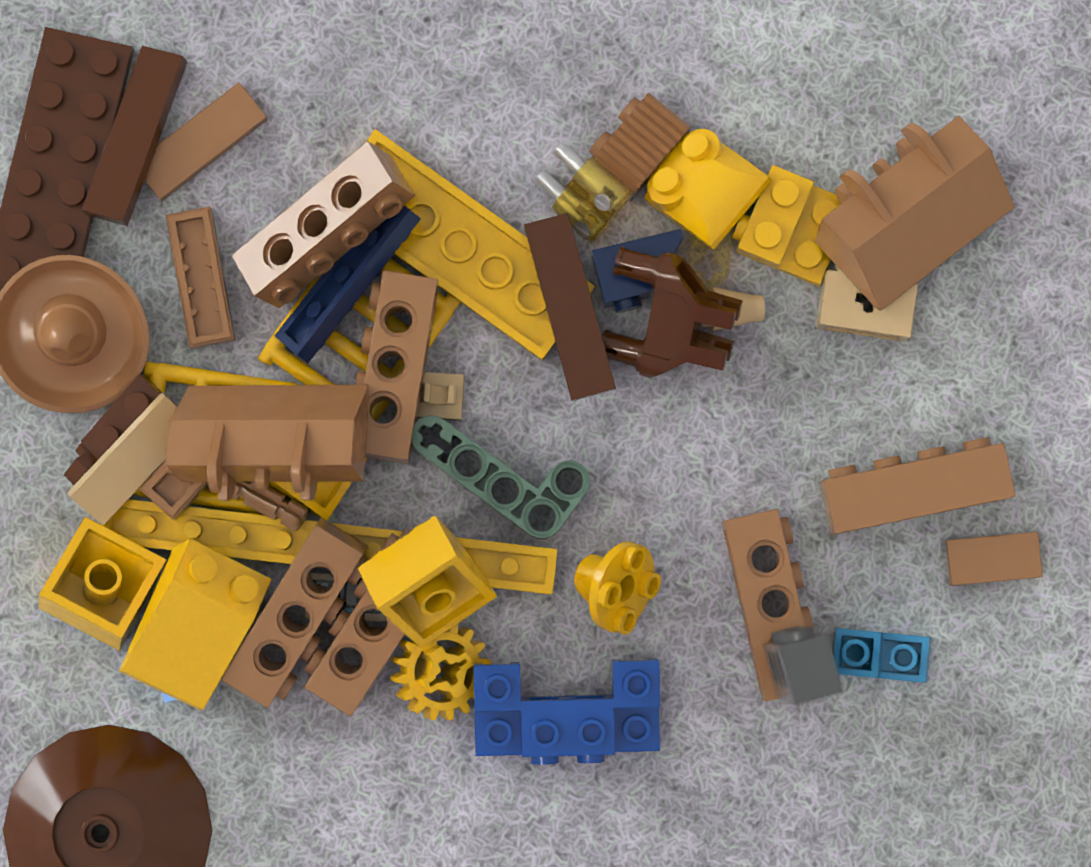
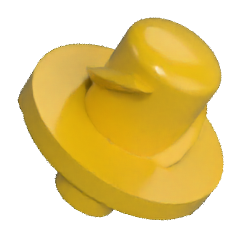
M626 541L613 547L604 557L597 554H590L584 557L576 568L574 585L577 592L581 594L585 601L589 602L591 618L598 627L609 632L627 635L634 629L637 619L646 607L648 600L658 594L661 586V577L658 573L654 572V562L649 550L643 545Z

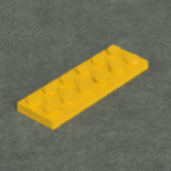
M375 129L367 141L391 155L415 194L404 205L421 218L411 231L409 237L393 255L424 277L438 279L439 288L456 298L475 314L543 361L555 345V339L527 237ZM587 281L589 292L591 295L592 292L595 290V286L589 281Z

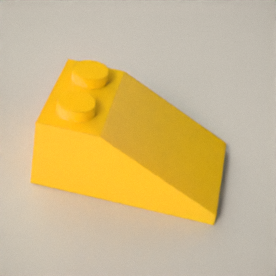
M191 538L173 547L119 672L200 711L204 710L251 627L271 582V578Z

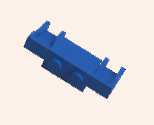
M657 658L637 661L611 659L612 695L521 697L520 662L487 665L473 663L476 756L522 755V757H531V764L550 765L559 763V756H577L578 763L605 762V755H615V752L660 751L659 660Z

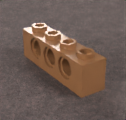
M367 141L237 250L232 257L253 295L280 308L284 304L293 301L300 291L316 277L328 272L334 263L351 248L362 244L367 239L368 234L386 219L397 215L403 205L412 199L415 194L391 155Z
M383 270L381 283L373 282L369 309L376 310L374 326L365 327L361 349L362 354H369L366 372L358 371L355 385H369L365 458L410 464L413 446L411 439L413 427L417 422L439 289L438 279ZM396 312H404L412 318L410 328L403 333H394L386 327L388 318ZM395 356L405 363L403 372L396 378H386L379 373V366L387 357ZM381 401L392 402L397 407V414L389 423L381 424L372 419V409Z
M778 509L721 522L760 694L765 702L778 698L763 644L773 642L771 634L773 632L795 626L813 627L809 607H800L797 589L804 588L798 561L790 563L786 545L793 543L788 517L780 518ZM759 546L769 547L776 556L774 568L767 573L758 571L752 564V554ZM772 590L780 592L786 599L785 611L775 618L768 616L762 608L763 597Z
M321 517L228 666L221 681L267 709L275 696L284 701L298 678L290 673L299 658L307 663L317 648L321 639L314 635L322 620L331 624L345 602L338 595L346 582L355 586L361 577L358 567L367 562L361 557L368 546ZM318 566L326 567L332 572L334 583L327 587L317 585L312 580L311 569ZM292 605L304 607L310 615V622L304 625L292 622L287 614L288 607ZM267 644L281 646L286 653V660L280 663L270 661L264 653V646Z
M406 526L400 537L391 533L381 550L391 546L410 533L412 529ZM363 578L353 592V595L359 598L351 613L342 609L328 631L335 638L326 651L318 647L304 668V671L310 674L304 688L350 717L404 636V633L387 617V624L382 628H371L365 623L363 613L369 609H377ZM345 647L354 648L361 654L362 662L356 666L346 665L340 660L338 651Z

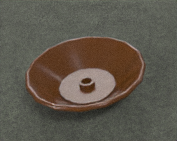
M110 724L69 732L34 755L11 789L3 827L9 867H205L213 831L205 789L183 755L149 732ZM99 824L106 826L109 830V837L106 841H100L95 837L94 830Z

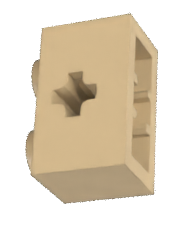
M835 265V271L827 270L822 279L815 329L905 342L911 338L918 283L880 311L873 307L867 313L863 311L864 306L862 303L855 302L856 298H860L863 294Z

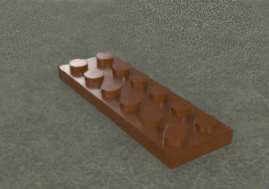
M45 27L0 207V291L13 275L34 261L56 255L84 257L93 217L87 216L82 211V207L123 99L134 54L132 46Z

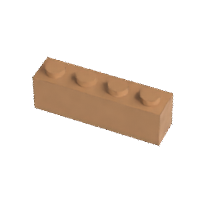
M986 437L963 442L964 451L946 455L945 446L919 451L918 461L902 464L899 455L873 461L874 470L857 473L855 465L828 470L830 479L821 481L820 487L830 534L835 535L1016 497L1004 443L991 445L990 438Z

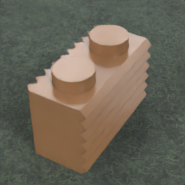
M650 93L642 101L634 97L618 116L622 121L620 127L616 129L613 135L605 131L589 150V153L593 155L590 163L626 194L625 198L630 202L648 183L651 174L677 143L689 133L691 128Z

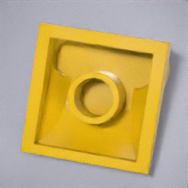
M696 129L687 133L651 174L647 183L645 200L662 215L714 250L772 180L749 161L721 143L715 133L708 129Z

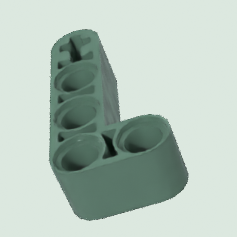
M428 415L420 418L413 427L411 441L414 448L423 457L536 539L545 540L558 533L589 489L590 477L588 471L582 464L576 461L566 460L558 463L537 489L444 419ZM437 426L441 427L442 430L439 435L450 446L453 445L455 438L462 442L451 451L446 464L439 460L446 453L437 445L431 444L428 448L423 447L425 438L421 433L425 428L433 431ZM466 452H473L479 455L482 460L480 471L471 477L460 475L456 468L458 458ZM574 470L580 474L583 485L577 493L567 495L557 488L556 479L562 471ZM510 479L518 485V496L512 503L501 504L494 499L492 495L493 487L498 481ZM539 506L550 508L556 517L553 527L544 532L533 529L529 523L531 511Z

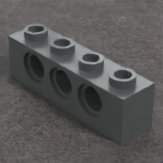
M795 626L771 633L773 642L763 644L778 699L797 705L843 692L827 634L814 633L813 627Z

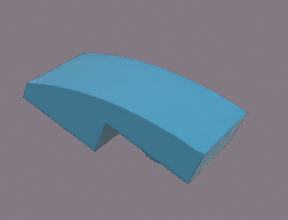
M836 628L833 656L838 674L927 683L931 637Z

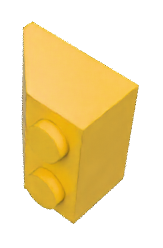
M436 515L426 522L417 525L410 533L388 548L379 551L373 558L358 567L377 609L420 649L497 597L457 537Z
M84 517L39 593L38 608L120 651L136 623L138 615L141 614L167 559Z

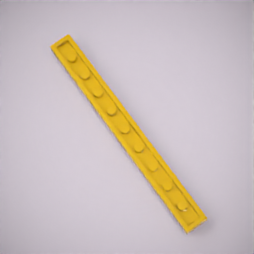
M128 499L106 522L104 527L146 548L172 550L173 547L191 538L227 557L292 564L318 521L305 520L298 530H292L280 523L282 519L280 518L273 520L265 515L190 506L174 521L154 502ZM331 523L368 546L361 557L366 561L373 558L381 550L391 533L400 537L403 532ZM457 537L492 588L553 595L558 549Z

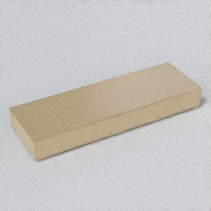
M162 392L67 492L69 497L104 526L166 460L170 419L178 405Z

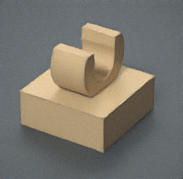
M425 372L417 418L431 415L438 416L444 420L462 421L465 375Z

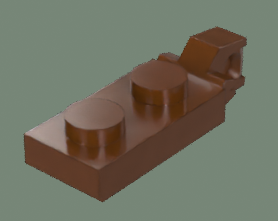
M139 374L81 440L82 443L75 450L79 457L74 460L64 473V476L73 485L80 480L162 393L147 376Z

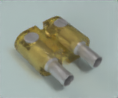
M562 142L553 154L575 173L573 178L565 188L544 169L538 174L534 182L556 200L551 209L558 215L568 213L572 228L579 236L586 239L592 245L610 227L619 215L618 212L625 207L634 192L594 156L584 161L568 145Z

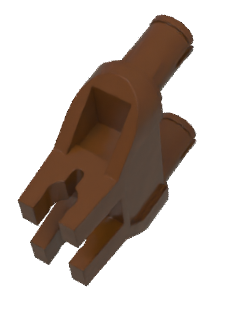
M621 246L615 259V263L619 265H615L613 274L652 284V289L655 292L644 340L614 333L608 329L604 331L602 339L608 359L635 366L639 375L648 378L661 375L685 362L723 371L726 360L729 361L731 358L734 341L700 331V326L703 323L732 330L734 321H737L740 317L743 300L709 291L692 267L677 254L666 252L656 257Z

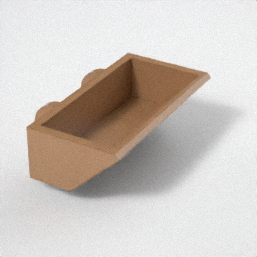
M960 116L956 117L931 137L923 128L914 123L901 129L905 138L896 142V149L901 160L893 166L883 158L877 160L872 166L878 177L870 183L859 173L848 169L839 176L843 183L835 188V193L840 205L822 218L815 243L877 310H883L1015 208L990 147Z
M369 385L188 386L170 419L166 466L181 482H208L210 491L218 492V500L220 501L232 499L236 482H255L256 489H268L269 482H292L294 492H301L302 501H312L314 499L317 482H363Z

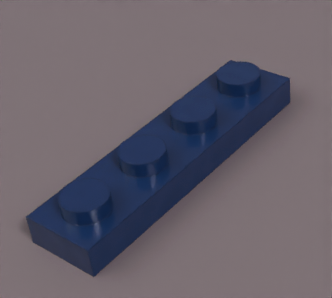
M403 205L397 215L386 219L368 234L367 239L362 244L351 248L334 263L328 272L321 275L275 334V337L298 357L309 363L318 350L324 346L328 337L346 314L352 310L354 304L367 287L380 274L399 246L409 237L411 231L421 218Z

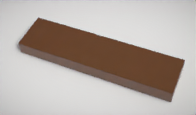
M146 46L141 47L82 207V211L87 216L128 226L187 65V61L183 56Z
M568 213L524 224L571 401L616 390Z

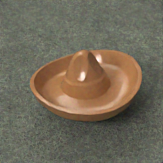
M49 256L34 261L20 269L0 291V375L14 392L29 403L59 413L93 411L116 401L135 378L141 374L147 360L150 339L144 310L139 298L129 284L104 264L82 256Z

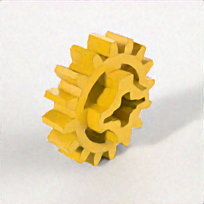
M456 624L421 649L413 641L409 642L401 639L399 645L405 650L403 656H392L391 658L393 663L400 665V672L391 675L390 679L393 682L403 684V687L398 690L396 696L404 701L410 700L408 710L416 714L423 710V717L434 721L439 713L443 719L453 720L454 708L465 714L470 712L467 701L470 698L474 699L473 663L491 664L489 659L479 657L478 654L485 648V644L478 640L471 641L474 634L473 630L466 627L458 630V624ZM450 640L457 646L444 650L436 641ZM444 662L445 665L440 669L438 664ZM441 672L443 676L441 678H437L436 675H438ZM437 690L440 694L444 695L445 699L431 700L425 697L424 694H432Z

